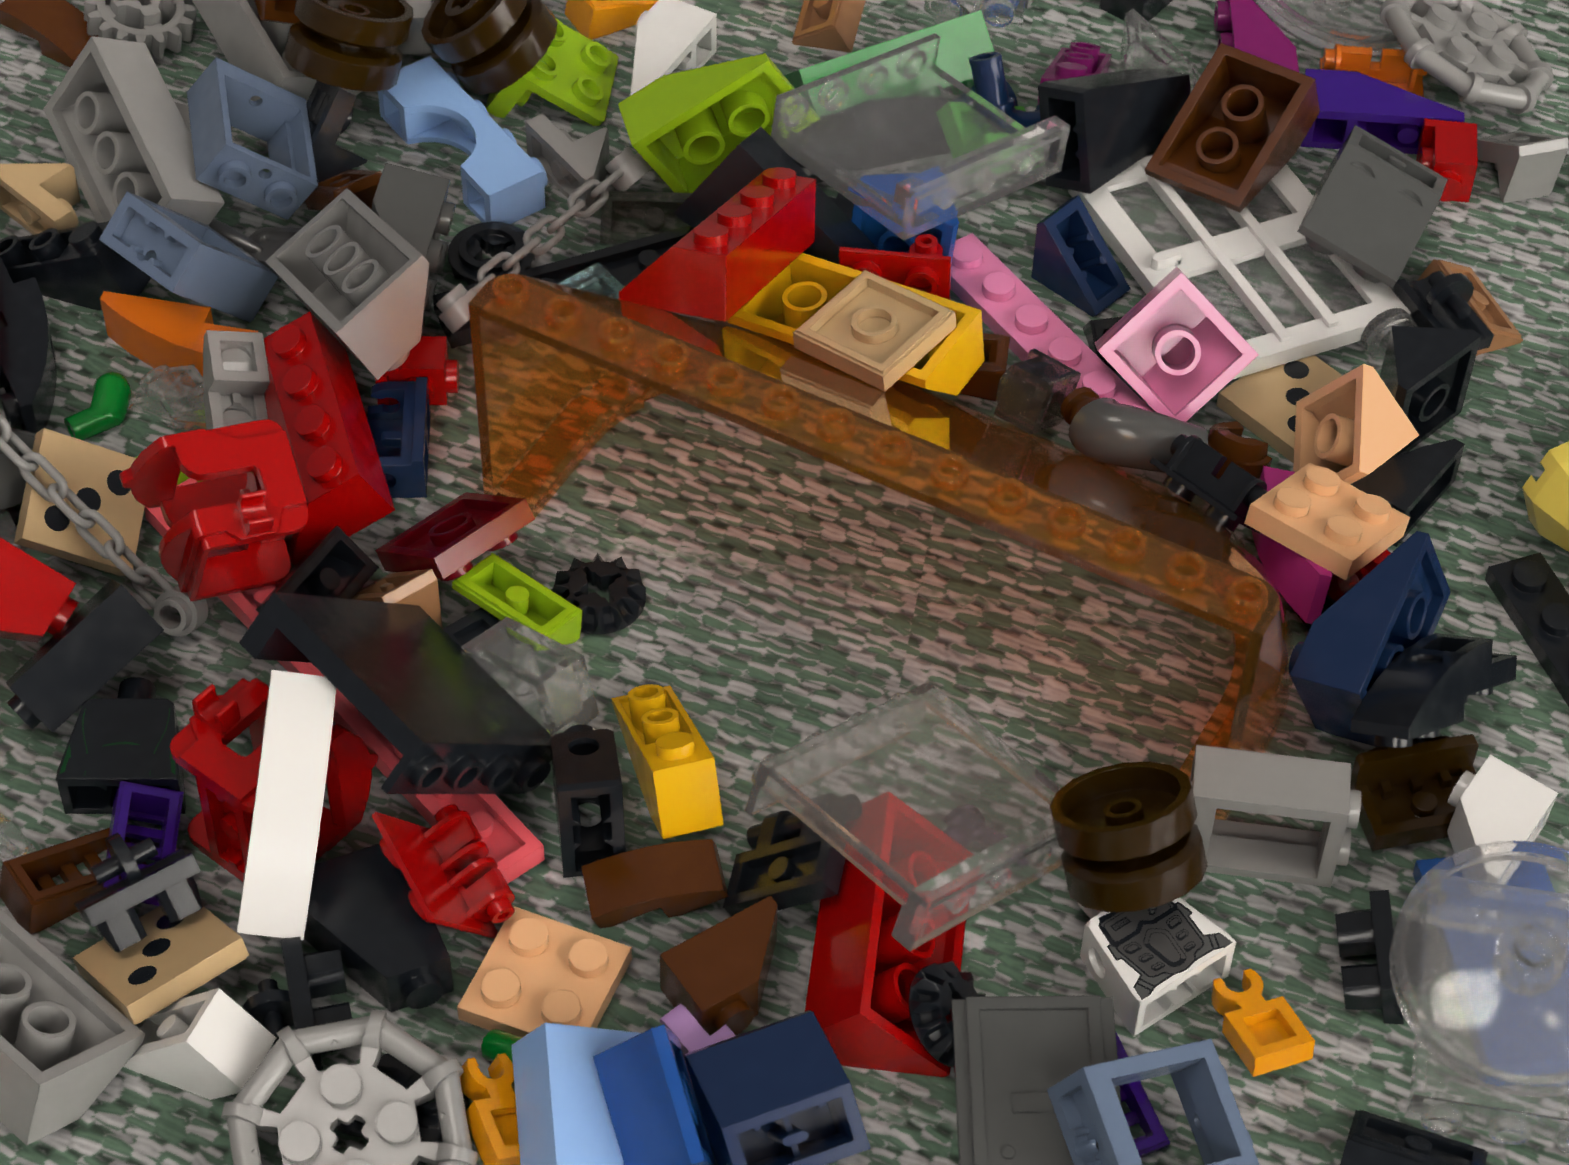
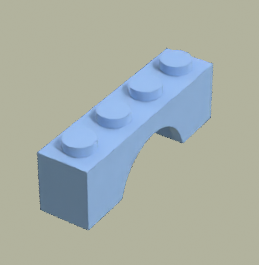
M431 56L400 68L397 84L389 90L378 91L380 116L407 145L423 142L442 143L456 147L469 155L467 160L460 166L463 203L482 223L502 222L512 224L546 208L545 186L548 184V178L541 162L536 157H530L517 144L513 134L507 128H501L489 116L483 103L478 99L473 100L462 89L456 76L450 71L446 72Z

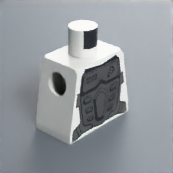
M1180 897L1164 905L1135 912H1103L1085 908L1078 903V906L1090 918L1084 927L1080 957L1106 998H1113L1114 1010L1133 1036H1136L1213 986V979L1221 978L1223 980L1229 976L1236 941Z

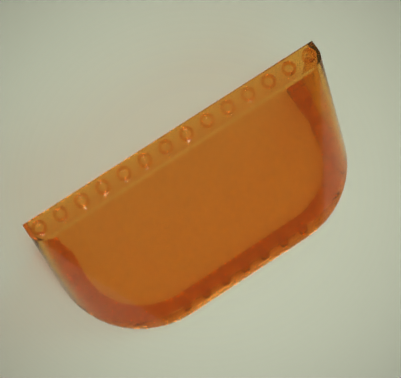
M504 274L491 279L468 303L484 494L526 498L536 518L585 456L609 430L626 417L644 408L645 401L655 396L666 394L1231 630L1234 643L1232 674L1219 704L1179 769L1186 773L1189 779L1196 745L1265 753L1284 717L1293 684L1289 675V661L1294 649V641L1288 612L1272 578L1249 546L1234 532L1208 517L1204 513L1206 509L1196 503L1189 502L1170 489L1113 465L1093 461L1079 451L919 386L897 380L884 392L794 348L793 344L766 335L520 274ZM1216 809L1215 819L1227 820L1232 810Z

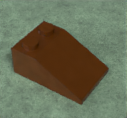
M1220 43L1145 167L1146 175L1241 212L1295 155L1319 115L1320 109L1315 79Z

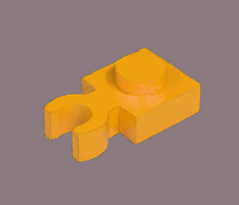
M1247 969L1243 971L1242 988L1244 992L1232 991L1221 978L1213 979L1211 1001L1214 1009L1224 1016L1222 1033L1253 1077L1313 1059L1315 1040L1286 999L1281 996L1266 1001L1262 996L1264 986L1262 978L1254 970Z
M505 1053L498 1054L488 1067L489 1076L491 1077L488 1078L480 1071L475 1057L468 1058L462 1066L464 1072L460 1076L462 1092L473 1101L466 1110L470 1133L483 1165H520L516 1099L511 1085L514 1081L513 1063Z

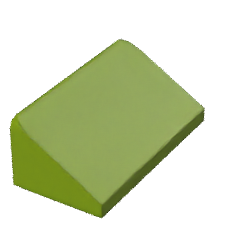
M491 553L473 566L469 572L452 581V589L541 647L573 644L580 639L583 610L494 553Z

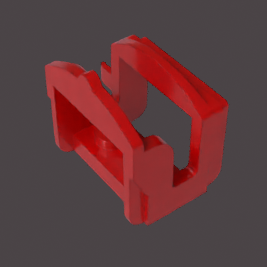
M262 419L210 430L197 429L162 436L144 449L129 469L119 474L122 487L130 488L136 501L147 508H161L163 518L170 527L159 544L161 564L166 572L178 582L180 592H188L190 601H198L277 584L289 574L291 560L284 538L287 535L300 532L306 526L309 515L306 496L286 431L275 421ZM180 470L187 477L202 481L177 486ZM246 544L247 549L208 557L210 551Z
M243 678L223 695H217L216 687L213 684L209 685L192 700L194 715L189 718V724L178 732L170 743L172 759L196 778L202 811L189 822L187 830L191 843L242 882L244 880L269 690V686L258 678H254L250 682ZM340 724L332 726L326 776L330 809L322 808L315 862L362 821L370 793L372 769L378 760L377 753L369 749L359 736ZM249 726L253 752L248 756H241L226 745Z

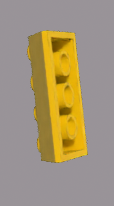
M802 253L729 318L728 323L794 345L793 332L862 272ZM893 282L956 313V328L899 380L928 390L958 396L985 361L982 310Z

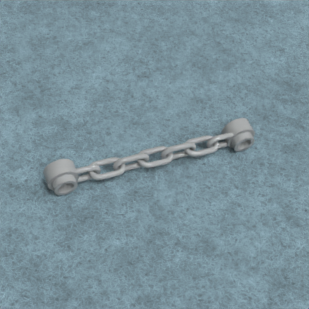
M628 146L604 167L609 172V177L602 182L590 179L570 194L567 201L569 209L559 218L553 215H546L529 227L523 234L524 246L515 254L500 252L481 266L477 273V285L467 291L462 283H460L439 300L435 305L442 314L438 317L454 334L487 306L479 296L482 291L485 290L490 293L501 291L519 275L521 269L519 261L529 253L543 255L565 236L564 224L574 216L580 219L590 217L608 201V188L611 185L622 195L646 175L652 167L638 152L634 154ZM591 187H595L590 193L591 197L596 198L600 194L601 197L586 210L582 211L586 206V202L579 200L575 204L576 200ZM547 223H551L547 227V232L552 234L557 231L556 235L541 247H537L542 241L541 237L536 236L532 240L531 237ZM502 260H506L502 264V269L507 271L512 268V271L496 284H492L496 280L495 274L491 273L485 277L486 273Z
M0 413V450L18 466L24 480L42 498L54 503L75 524L80 536L100 556L111 560L132 581L135 591L154 609V620L164 629L163 632L171 636L182 637L201 627L208 617L206 599L190 601L188 592H180L179 585L173 587L156 569L146 566L125 545L121 534L99 512L90 509L69 489L63 475L44 456L33 452L11 430L9 422ZM8 441L23 454L22 457L7 444ZM40 465L57 483L50 484L46 489L30 472L36 471ZM65 497L80 511L78 514L63 500ZM96 523L113 539L108 540L104 546L87 530ZM122 554H123V555L131 562V564L136 568L135 571H133V570L120 558V556H121ZM152 579L165 591L157 599L144 587L149 585ZM170 606L175 607L179 611L181 622L175 618Z

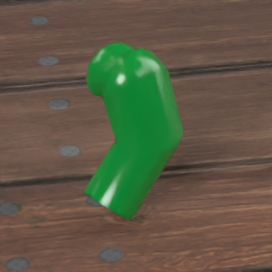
M109 372L98 377L93 387L94 392L91 406L64 418L65 427L71 437L84 441L114 428L124 421L132 393L129 382L120 373Z

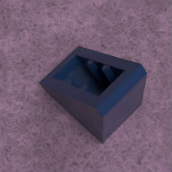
M1079 195L1072 197L1037 224L1031 276L1033 279L1092 317L1097 316L1131 289Z

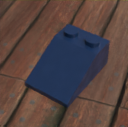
M1416 531L1313 621L1305 641L1298 642L1294 647L1289 661V675L1316 729L1349 740L1380 747L1374 744V735L1352 733L1351 719L1364 696L1386 667L1406 648L1434 633L1451 593L1428 533Z

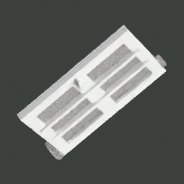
M1153 155L1141 158L1091 194L1068 190L1072 197L1080 196L1102 237L1146 294L1174 268L1178 267L1259 354L1233 379L1361 341L1363 348L1372 359L1382 361L1384 360L1391 326L1417 327L1416 322L1410 316L1411 312L1388 285L1383 282L1373 283L1364 279L1353 269V264L1336 254L1326 255L1315 250L1307 243L1305 236L1297 232L1313 195L1287 164L1282 167L1241 212L1146 175L1145 167Z

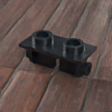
M1185 434L1179 435L1170 447V452L1173 456L1167 464L1152 457L1150 463L1167 474L1162 483L1165 487L1189 502H1192L1196 495L1205 500L1210 505L1204 513L1232 532L1241 524L1260 534L1259 531L1244 524L1250 504L1268 492L1266 482L1256 478L1232 461L1220 479H1218L1216 475L1227 460V457L1203 442L1197 435L1189 437Z

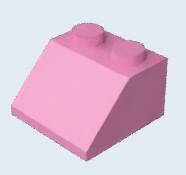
M1178 267L1174 268L1095 342L1097 351L1156 413L1187 422L1259 355Z

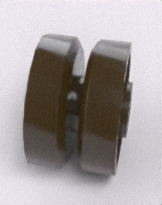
M296 0L294 14L300 21L290 26L284 53V59L292 68L309 78L325 84L355 91L389 90L397 84L403 60L402 51L397 46L408 40L413 19V8L405 0Z
M435 0L424 18L421 33L425 42L438 57L450 63L453 73L470 92L484 95L496 93L512 85L537 64L545 55L555 37L557 21L552 11L542 0Z
M1148 761L1125 762L1097 768L1072 779L1056 792L1050 804L1055 834L1059 847L1063 849L1061 861L1070 897L1085 908L1103 912H1135L1153 908L1186 895L1203 879L1208 865L1202 836L1198 826L1194 824L1197 818V810L1192 786L1187 774L1172 765Z

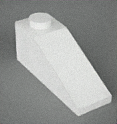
M658 0L649 11H644L640 15L635 27L636 45L630 96L663 75L703 67L717 51V14L681 0Z

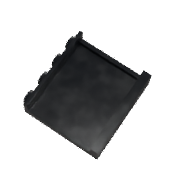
M273 592L239 642L254 659L312 663L396 747L403 757L381 786L386 794H525L541 785L550 773L551 765L549 763L552 761L550 737L552 735L418 605Z

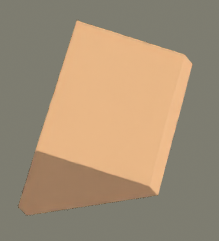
M1362 364L1296 402L1293 472H1297L1308 463H1312L1336 472L1341 480L1352 484L1372 473L1419 436L1374 367Z

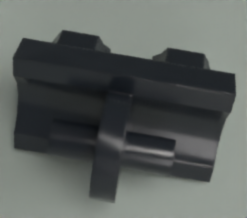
M1437 271L1418 281L1399 279L1392 289L1411 312L1410 318L1406 314L1400 315L1398 322L1401 326L1473 329L1481 335L1478 350L1489 348L1494 337L1493 333L1469 306L1468 301L1473 295L1474 287L1467 276L1462 273H1454L1445 277L1441 271Z
M117 832L105 839L111 857L90 867V870L98 885L119 874L122 879L74 903L82 921L92 927L95 926L110 948L115 952H119L147 936L133 906L154 895L166 920L170 923L181 920L202 909L203 906L198 887L193 878V875L201 872L193 854L189 853L186 855L182 849H178L139 869V864L158 855L153 841L149 837L128 848L121 835Z
M1389 890L1370 891V909L1335 914L1339 956L1376 955V963L1341 966L1345 1010L1382 1009L1384 1024H1404L1399 974L1409 976V982L1412 987L1421 988L1427 986L1430 982L1429 974L1437 971L1445 963V948L1442 941L1437 937L1423 934L1422 925L1419 923L1406 924L1403 927L1404 936L1395 939Z
M300 937L280 940L288 990L279 989L278 982L275 979H264L258 983L259 993L248 998L243 1004V1009L276 1037L273 1045L279 1039L277 1032L288 1025L289 1027L294 1025L295 1029L352 1019L349 1002L318 1008L312 1007L311 999L347 992L340 949L303 954ZM342 1049L311 1054V1058L315 1064L316 1069H323L321 1054L331 1053Z

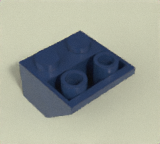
M808 1010L683 1054L717 1165H828L871 1149L851 1083L813 1011Z

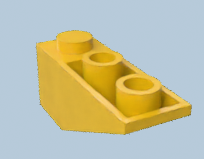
M641 685L631 689L628 695L611 698L650 817L662 839L723 826L724 822L714 756L671 686Z

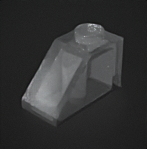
M509 617L504 618L461 646L473 660L552 736L556 733H564L565 730L574 725H586L600 715L584 655Z

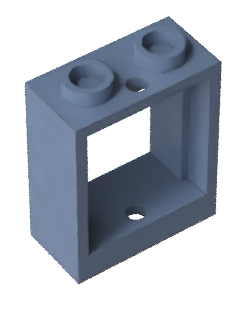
M216 57L187 91L196 180L288 220L318 186L306 99ZM254 96H258L261 98L257 101L250 100V98ZM231 126L267 142L269 158L232 142Z
M128 191L125 193L99 238L100 241L172 293L248 322L253 321L278 278L272 270L208 225Z
M1212 1038L1082 1067L1047 1089L1073 1164L1143 1165L1114 1087L1171 1074L1204 1165H1260L1253 1148L1252 1138L1244 1125L1229 1085L1226 1070L1220 1062Z

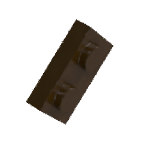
M1473 734L1456 737H1434L1426 742L1413 744L1410 747L1391 748L1380 746L1356 756L1351 774L1350 789L1361 791L1359 821L1372 851L1449 837L1447 830L1456 807L1447 803L1449 796L1466 770L1476 775L1473 764L1479 745Z

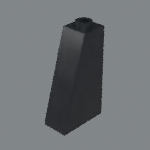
M1144 67L1046 81L1038 85L1046 185L1091 194L1156 149L1191 93L1190 74Z
M760 127L742 141L674 213L683 222L695 228L768 168H790L796 172V176L810 177ZM816 184L815 242L803 253L839 264L840 247L879 250Z

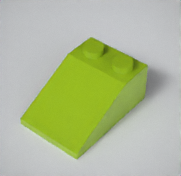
M766 53L663 75L618 103L631 145L683 202L742 141L760 127L782 147L820 123L818 116Z

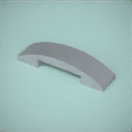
M207 330L203 342L206 429L210 430L268 419L264 393L270 383L263 333ZM293 534L285 536L284 540H291Z

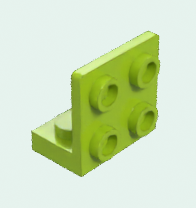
M556 18V34L545 55L528 73L515 83L496 93H490L485 108L493 116L505 118L515 104L521 107L524 106L533 92L590 125L599 126L606 117L619 58L601 43L592 41L564 25Z

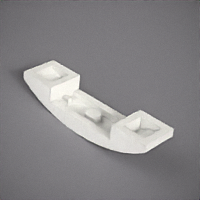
M271 670L237 933L287 939L300 937L301 940L304 939L323 808L336 698V687L325 676Z

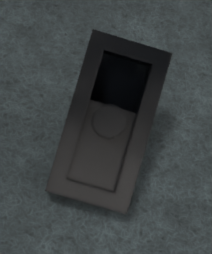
M316 81L306 103L317 182L359 167L368 161L358 154L335 144L339 135L348 128L352 120L353 105L357 96L340 87L331 86L320 81Z

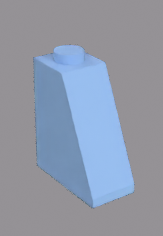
M545 1022L511 1045L520 1165H624L593 1056L641 1033Z

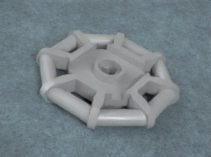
M1387 0L1380 8L1381 23L1393 31L1405 52L1404 61L1412 69L1424 70L1457 92L1459 101L1472 105L1477 101L1506 107L1514 114L1528 113L1535 107L1537 97L1541 91L1547 90L1553 83L1552 68L1538 57L1526 38L1528 30L1521 23L1512 24L1478 0Z
M374 1009L369 1016L292 1030L288 1025L278 1031V1041L232 1102L224 1103L221 1118L226 1120L228 1125L233 1165H262L257 1131L278 1133V1146L281 1151L283 1165H417L419 1161L430 1165H476L479 1155L476 1151L472 1150L460 1076L463 1074L464 1069L456 1058L446 1059L387 1019V1012ZM361 1045L359 1064L348 1065L339 1063L330 1066L326 1070L317 1071L311 1058V1054ZM382 1049L422 1075V1077L406 1089L379 1071L377 1066L382 1056ZM294 1065L297 1073L304 1080L303 1084L281 1114L263 1108L264 1104ZM433 1098L436 1099L443 1142H423L421 1140L416 1107ZM354 1120L364 1123L361 1133L368 1142L362 1150L350 1146L342 1154L334 1149L338 1138L333 1131L340 1123L350 1125Z

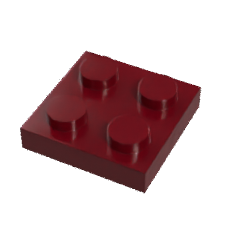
M465 492L375 551L385 571L405 572L432 569L438 579L450 581L469 572L473 567L471 561L486 551L502 549L513 543L519 536L517 531L535 520V517L526 498Z

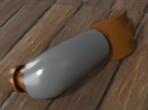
M1089 387L1073 390L1064 398L1061 404L1060 413L1066 423L1070 425L1069 439L1072 445L1079 452L1097 463L1164 473L1151 464L1150 460L1153 457L1167 464L1173 456L1170 452V447L1173 441L1181 434H1185L1188 437L1197 435L1203 442L1227 457V460L1216 475L1218 479H1220L1231 461L1258 479L1261 477L1263 466L1270 467L1272 458L1267 456L1268 443L1254 438L1241 437L1244 427L1238 421L1214 424L1207 434V430L1204 427L1132 405L1120 404L1115 399L1099 398V395Z

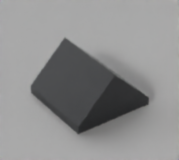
M1391 326L1380 378L1419 434L1417 438L1391 458L1409 452L1461 413L1481 340L1479 333L1473 329Z

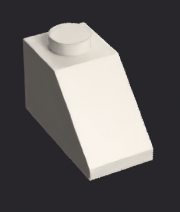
M1491 754L1476 775L1468 770L1462 774L1447 802L1456 807L1447 833L1472 908L1485 915L1544 828L1558 795L1556 791Z
M217 988L179 999L139 1023L137 1027L145 1033L143 1044L124 1065V1068L213 1100L239 1093L264 1060L276 1037L225 992Z

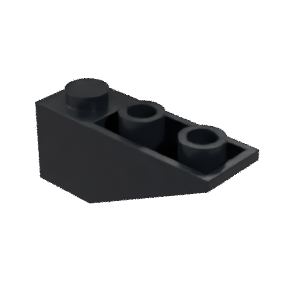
M90 221L79 227L63 230L50 228L39 234L23 237L11 235L0 240V256L13 283L35 277L42 296L93 310H102L100 297L103 291L139 296L151 280L149 275L99 240L109 221L102 223Z

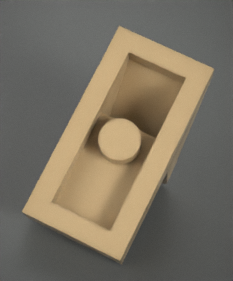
M0 164V209L34 235L50 228L63 230L78 226V217L72 206L80 202L81 199L75 170L71 164Z

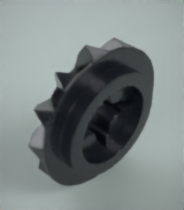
M484 222L463 229L452 239L448 248V263L451 264L454 278H465L469 285L478 283V270L490 260V258L482 259V250L492 257L500 252L515 254L524 246L523 234L525 232L516 226L502 222ZM529 253L519 261L520 271L531 268L532 261L535 260V254ZM502 260L487 272L485 277L491 273L495 274L496 278L505 276L512 271V268L504 271L502 264L506 260Z
M598 553L592 562L584 563L574 558L568 571H557L553 589H551L583 610L581 632L586 634H608L626 628L641 615L646 603V587L642 583L639 569H628L622 557L612 562H605ZM590 582L592 586L596 585L600 590L608 589L609 602L605 597L601 598L596 592L588 594V583Z
M953 961L940 964L933 963L917 972L910 986L909 1011L915 1032L925 1049L940 1063L954 1068L952 1020L947 1022L945 1017L951 1013L952 999L985 997L986 994L976 992L972 973L959 972Z

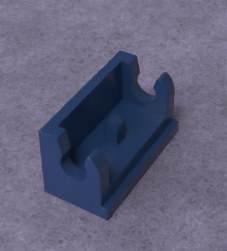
M416 377V381H386L377 383L371 388L372 398H394L399 401L394 405L378 404L368 406L367 411L368 423L391 498H427L431 424L428 377Z

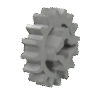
M84 0V20L87 21L88 35L145 43L149 52H152L158 60L164 58V49L166 48L179 53L182 41L191 42L193 28H196L197 8L193 6L192 0Z

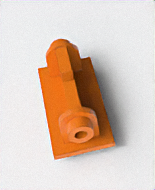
M1335 44L1334 49L1325 48L1323 58H1320V69L1360 72L1424 97L1423 76H1426L1427 72L1422 69H1412L1404 61V50L1382 48L1380 62L1371 61V47Z

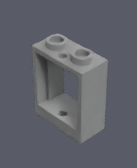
M1196 745L1189 781L1192 786L1197 810V818L1194 824L1198 826L1202 836L1208 865L1205 872L1331 887L1336 865L1347 866L1351 847V828L1357 829L1360 817L1361 791L1350 789L1351 763ZM1216 809L1323 821L1324 823L1322 831L1318 832L1215 819Z

